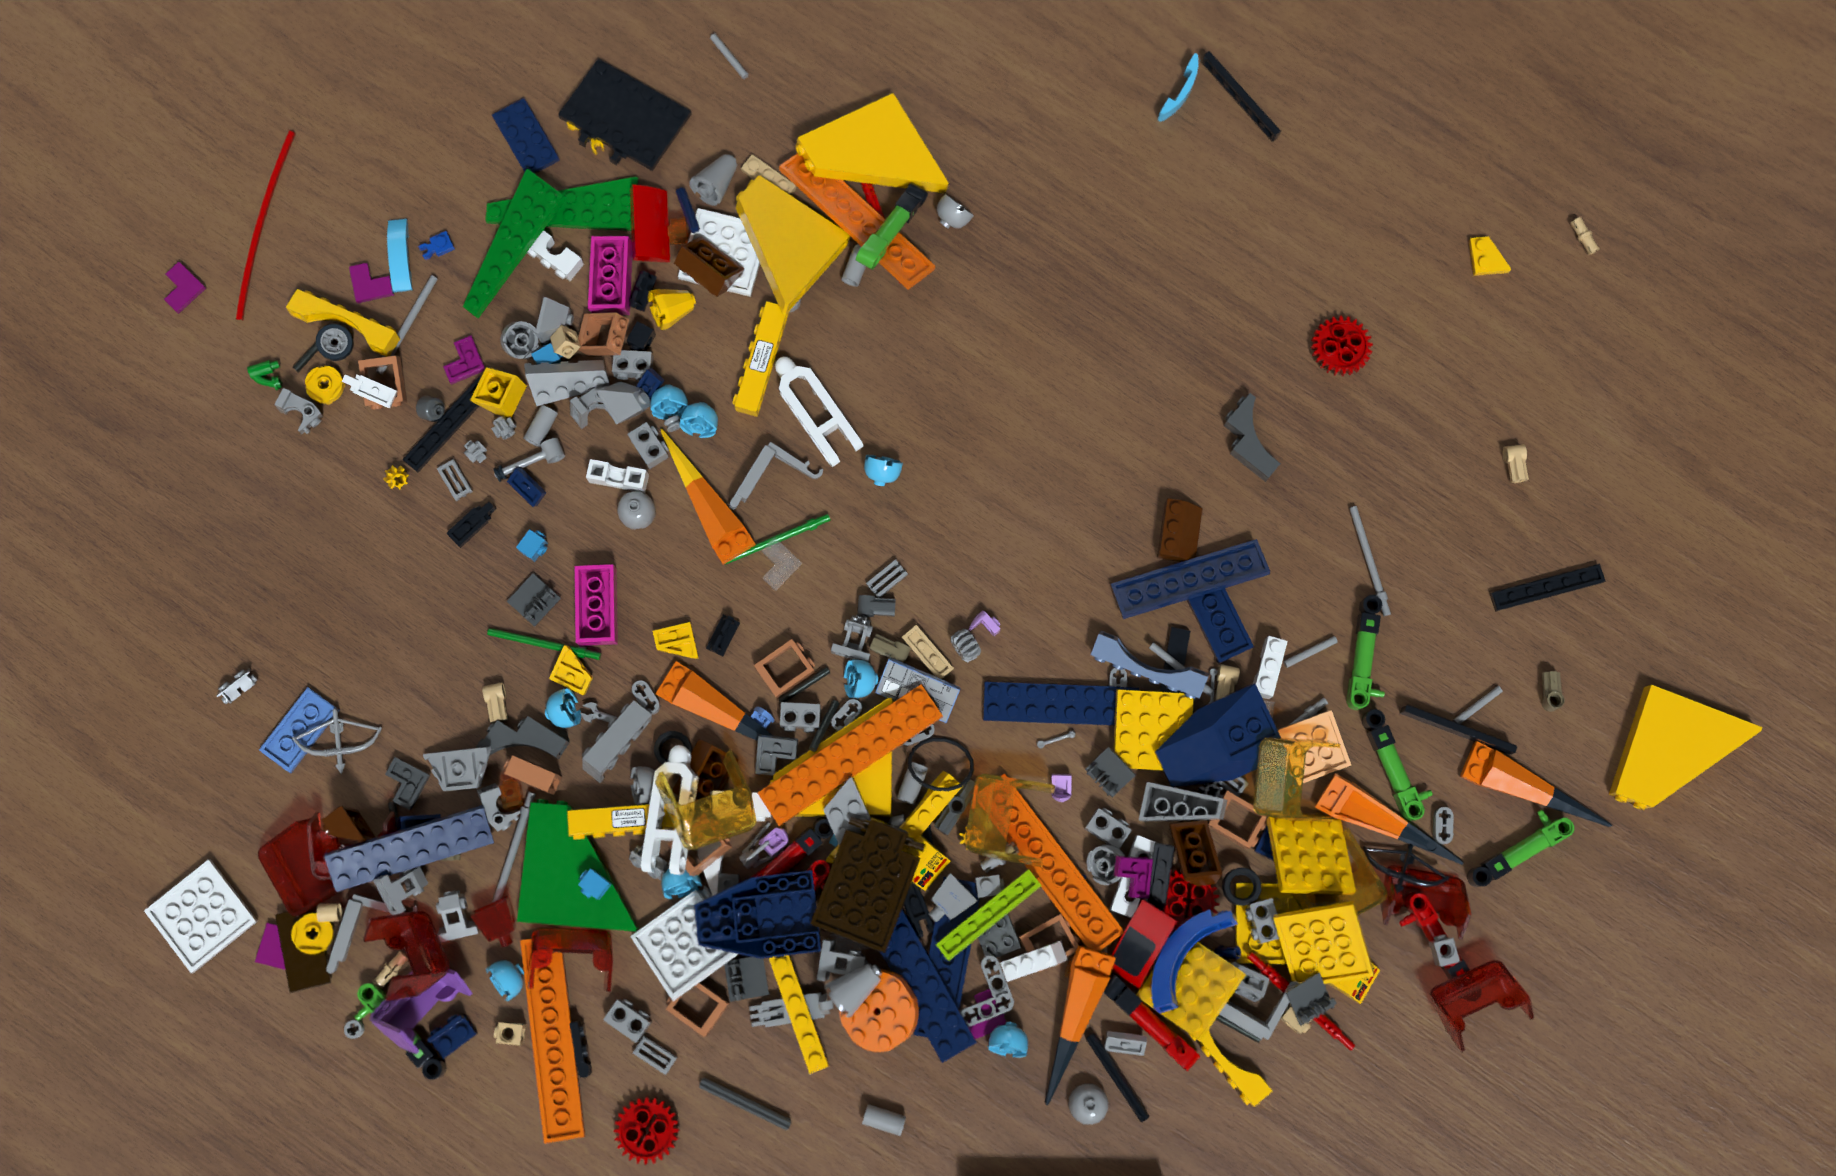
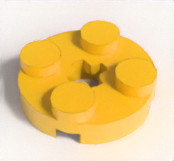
M331 366L316 367L308 373L305 379L308 396L315 402L326 405L332 404L342 395L345 383L342 382V375ZM329 381V386L327 388L321 389V382Z
M317 913L303 916L294 924L291 932L292 941L295 946L306 954H318L327 950L334 936L331 922H318ZM315 928L318 936L311 939L310 936H307V933Z

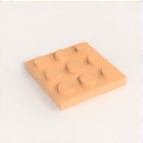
M1332 710L1277 729L1289 753L1285 757L1296 785L1351 766Z

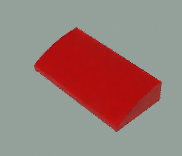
M632 185L630 189L633 261L670 263L667 191L650 186Z

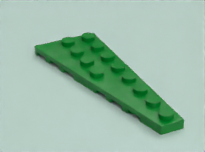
M526 169L464 302L463 308L478 319L567 199L529 169Z
M638 177L559 190L567 199L546 227L632 231L630 189L632 185H638ZM512 199L487 203L486 223L501 224Z

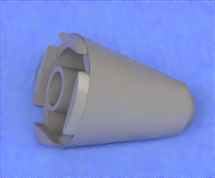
M726 154L719 157L692 177L689 181L692 191L694 193L698 192L701 195L700 199L709 205L716 206L721 203L737 169L736 159L732 155Z
M869 963L827 983L825 989L829 988L831 990L828 995L841 1012L846 1010L848 1012L846 1017L850 1018L881 981L880 975L882 972L877 965L874 964L872 966Z

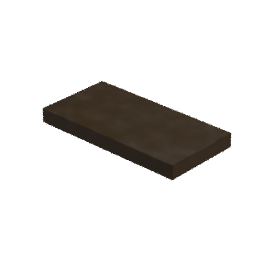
M316 905L275 914L290 993L331 983L330 973L326 970L328 965L326 952L322 951L318 954L303 953L295 946L291 937L292 928L299 919L306 914L317 913ZM313 928L311 932L307 933V936L314 939L315 936H318V932Z

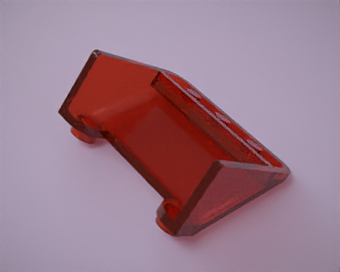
M316 817L292 823L258 850L259 861L288 913L292 916H299L344 891L336 892L327 864L313 841V838L320 833V825Z

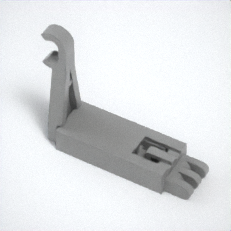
M770 442L768 446H764L732 498L729 508L735 510L740 501L744 503L747 501L774 455L775 458L802 472L811 479L820 478L823 469L819 470L818 474L811 473L807 470V466L810 464L809 461L804 464Z
M354 894L353 898L348 901L326 970L328 973L335 972L340 961H346L363 906L389 912L385 902ZM413 907L412 913L401 912L396 915L407 918L416 915L418 907Z
M1293 981L1288 985L1266 1022L1229 1000L1219 1015L1261 1040L1263 1037L1268 1040L1290 1003L1286 992L1300 984V982Z
M818 992L804 995L812 1019L824 1018L826 1014H831L830 1009L834 1007L833 1001L828 1000V994ZM783 998L764 1001L762 1005L749 1007V1011H758L757 1014L750 1015V1019L759 1018V1021L751 1023L752 1027L761 1025L771 1027L791 1023Z

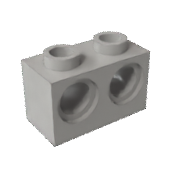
M621 350L620 355H613L612 373L614 377L620 380L635 378L640 381L647 369H653L652 352ZM621 363H628V366L626 368H619V365ZM640 364L647 365V367L644 370L638 369V366Z
M646 422L627 434L649 470L669 458L666 453L669 449L664 441L659 442L657 439L659 434L654 426L650 427ZM649 434L647 440H640L641 435ZM653 449L659 450V454L656 456H651L650 452Z
M781 702L780 727L784 728V731L795 732L796 728L804 729L803 732L814 733L815 729L820 727L821 705ZM788 713L796 715V719L793 722L785 720ZM807 714L815 715L816 718L813 723L805 722Z
M1098 808L1084 829L1106 844L1120 849L1131 832V829L1128 828L1129 824L1122 819L1117 821L1112 817L1113 813L1109 810ZM1097 817L1105 819L1106 824L1103 828L1096 825ZM1114 828H1119L1122 831L1120 839L1113 837L1112 830Z
M1273 898L1246 905L1245 914L1247 920L1252 923L1251 935L1253 940H1256L1257 944L1279 939L1273 919L1274 914H1277ZM1258 906L1263 907L1265 910L1263 917H1258L1256 914ZM1265 925L1270 928V934L1267 937L1261 933V929Z
M1232 962L1233 966L1246 974L1234 993L1253 1002H1257L1264 997L1270 978L1236 962Z
M618 999L603 1020L637 1043L652 1023L649 1020L650 1016L642 1010L638 1012L633 1009L634 1004L627 999ZM618 1008H623L626 1012L623 1019H619L616 1016ZM635 1019L642 1022V1028L639 1031L632 1027Z

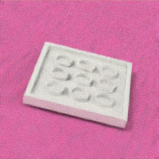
M698 208L696 219L700 230L699 232L690 233L688 242L703 236L742 266L745 270L727 291L751 297L760 262L741 219ZM681 270L679 271L678 278L680 280L696 283L688 274Z
M207 860L144 910L191 973L196 972L258 922L212 860Z
M694 890L630 936L673 1001L738 955L736 953L698 946L694 905L703 901L697 890Z

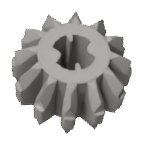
M967 629L958 630L951 636L952 646L965 662L973 661L980 655L981 649L979 644Z

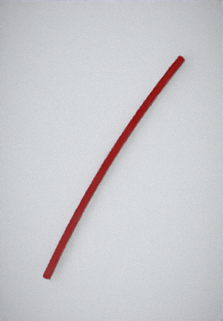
M289 131L260 208L244 270L236 320L243 321L248 288L258 243L280 172L296 135L293 131Z

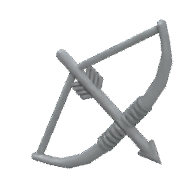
M334 708L332 720L296 737L293 736L292 739L304 752L313 756L327 757L336 755L338 764L335 766L340 774H342L345 766L342 762V755L353 754L371 746L380 734L382 727L339 719L338 710ZM343 723L377 730L373 738L362 745L341 747L340 733L344 731ZM330 724V732L335 734L336 748L313 750L303 746L297 739Z

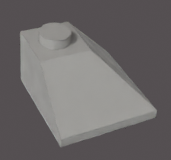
M543 298L535 332L543 345L551 342L550 337L561 325L569 328V325L573 324L574 315L570 308L549 298Z
M621 381L597 391L616 425L638 416L651 407L649 397L642 388Z

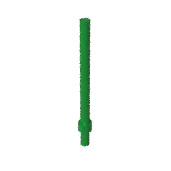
M826 514L816 519L811 518L806 521L807 523L757 543L725 565L807 530H815L817 526L831 521L830 517Z
M489 628L487 632L489 636L556 651H562L565 645ZM569 646L579 658L601 659V652L587 650V647Z

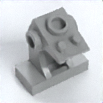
M607 386L594 388L579 399L574 397L570 400V415L581 429L588 425V414L591 410L598 408L608 412L597 393L598 390Z
M285 388L282 389L274 405L279 412L286 415L292 410L301 412L303 414V421L298 431L301 435L304 432L308 434L311 426L314 428L321 423L322 414L312 402L291 393V391Z
M860 614L852 615L850 620L847 619L844 627L847 634L843 646L833 643L831 653L869 663L870 654L862 652L866 637H870L873 626H870L871 620ZM852 632L862 634L859 645L849 642Z
M496 783L477 789L487 820L497 831L501 829L502 831L506 830L512 824L511 820L517 821L519 819L518 815L521 812L518 809L505 813L497 809L496 800L501 795V791Z
M420 866L399 873L400 877L393 881H390L388 875H382L373 880L391 915L400 914L405 911L402 900L412 894L416 896L424 891L423 887L428 884V881ZM403 881H404V883H405V885H406V889H407L406 892L404 891V889H403V887H402V885H401V882H403Z
M460 890L446 892L444 897L438 898L439 902L436 903L437 912L442 915L445 927L440 928L437 938L439 943L479 933L481 927L479 919L468 921L464 909L467 908V901L465 895L460 894ZM457 911L460 921L451 923L448 913Z
M824 939L817 980H828L830 972L846 975L867 965V960H865V956L861 951L850 949L849 953L834 950L835 939ZM837 957L848 959L846 969L836 967Z

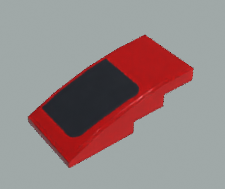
M1143 899L1112 953L1116 958L1112 971L1140 989L1178 921Z

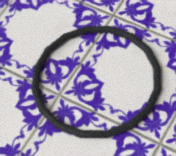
M933 737L919 742L912 748L908 756V769L912 777L923 787L934 791H952L961 788L970 781L974 772V762L969 751L960 743L948 738ZM933 741L956 745L965 752L970 761V771L967 778L960 784L951 787H935L923 782L916 776L912 768V757L915 750L923 744Z

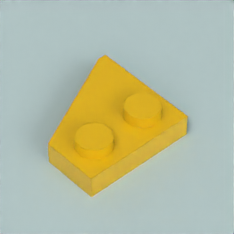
M1490 237L1469 239L1474 276L1509 273L1511 271V267Z
M691 622L653 631L657 651L699 659Z
M564 645L549 679L581 695H585L593 676L568 645Z

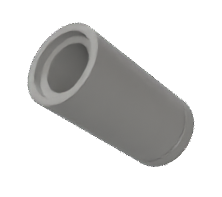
M854 245L841 278L844 283L855 287L859 286L866 266L856 261V256L861 248L860 245Z
M541 405L523 439L537 447H541L540 445L547 436L558 413L549 407Z
M912 762V768L916 776L924 781L928 768ZM909 769L906 771L897 799L915 805L922 785L912 777Z
M868 1104L862 1124L901 1136L906 1116Z

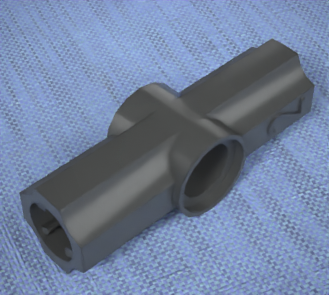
M971 779L963 785L948 803L934 827L948 836L980 786ZM954 801L962 804L960 811L952 809L951 804Z

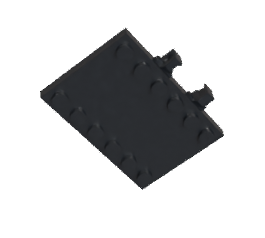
M598 58L558 116L563 121L570 123L580 130L579 145L586 148L587 142L597 139L611 147L614 151L613 156L609 157L612 164L617 166L622 158L626 159L628 157L653 171L692 115V112Z

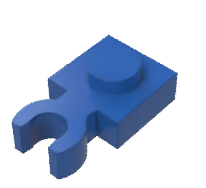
M446 231L429 238L430 244L424 243L419 245L420 251L428 250L426 254L422 255L425 260L430 259L434 253L439 257L455 250Z

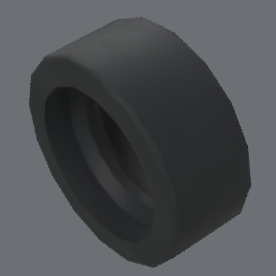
M667 731L656 740L654 755L662 765L668 762L662 754V746L668 739H679L692 753V745L689 739L681 732Z
M1240 867L1229 871L1222 881V891L1229 902L1244 906L1252 904L1258 899L1261 893V882L1254 871ZM1237 875H1245L1252 881L1253 891L1246 898H1237L1231 892L1230 883Z

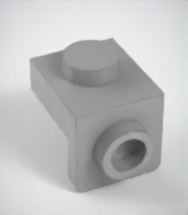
M999 875L975 878L978 898L995 896L1004 890L1003 878H999Z

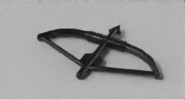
M1412 844L1408 845L1407 851L1367 848L1363 846V851L1370 864L1388 876L1398 878L1397 884L1394 885L1396 893L1404 889L1402 886L1403 881L1412 885L1434 887L1449 880V876H1445L1411 853L1413 849ZM1368 851L1401 854L1400 860L1403 862L1401 872L1382 866L1370 856ZM1414 859H1416L1443 879L1424 881L1405 873L1408 864H1413Z

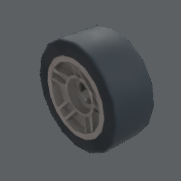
M339 324L324 326L316 336L318 351L324 358L331 361L343 360L353 350L354 341L351 333ZM334 338L338 341L336 346L331 344Z

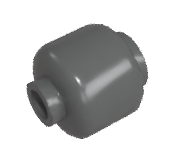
M427 395L418 400L416 412L421 419L435 422L444 415L445 406L441 399Z

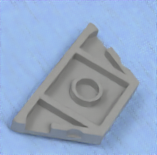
M491 746L423 754L425 760H429L433 769L431 771L438 779L443 791L481 787Z
M849 777L842 788L823 809L839 846L846 829L865 836L866 832L861 831V828L848 824L851 816L863 821L865 819L871 820V816L853 777Z

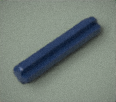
M684 187L677 188L676 194L690 232H699L700 227Z

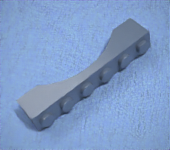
M1100 631L1091 655L1095 656L1094 659L1099 662H1110L1117 669L1123 670L1125 668L1130 670V673L1134 676H1145L1149 678L1148 681L1154 684H1165L1169 690L1175 692L1180 690L1185 692V696L1192 699L1201 697L1210 674L1192 666L1177 670H1165L1149 666L1134 657L1126 649L1119 637L1104 631Z

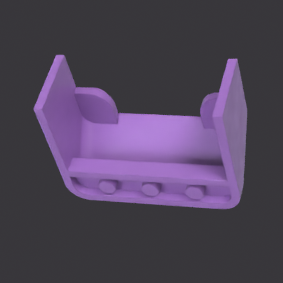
M424 961L418 964L372 1012L370 1020L399 1047L417 1054L419 1050L413 1044L416 1037L413 1027L438 1001H451L458 992L471 996L473 993L456 971Z

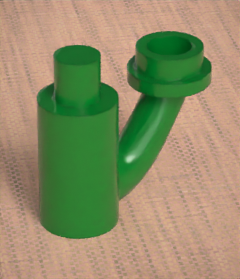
M267 360L247 367L250 378L256 383L274 387L276 390H280L283 387L279 377L274 376L272 380L262 377L274 373V369L281 367L278 360L274 362Z

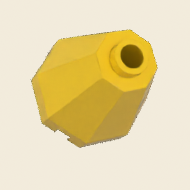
M655 289L649 291L648 302L653 303L650 307L651 314L656 325L661 330L670 328L694 309V304H696L694 295L690 294L687 290Z

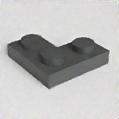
M759 734L755 774L773 776L776 773L777 758L795 760L797 758L798 739Z
M394 757L385 775L402 783L393 802L409 810H412L431 776Z

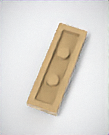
M753 154L741 168V171L753 180L760 175L789 195H792L796 190L795 184Z
M917 625L902 636L904 642L935 677L943 679L954 670L952 665Z

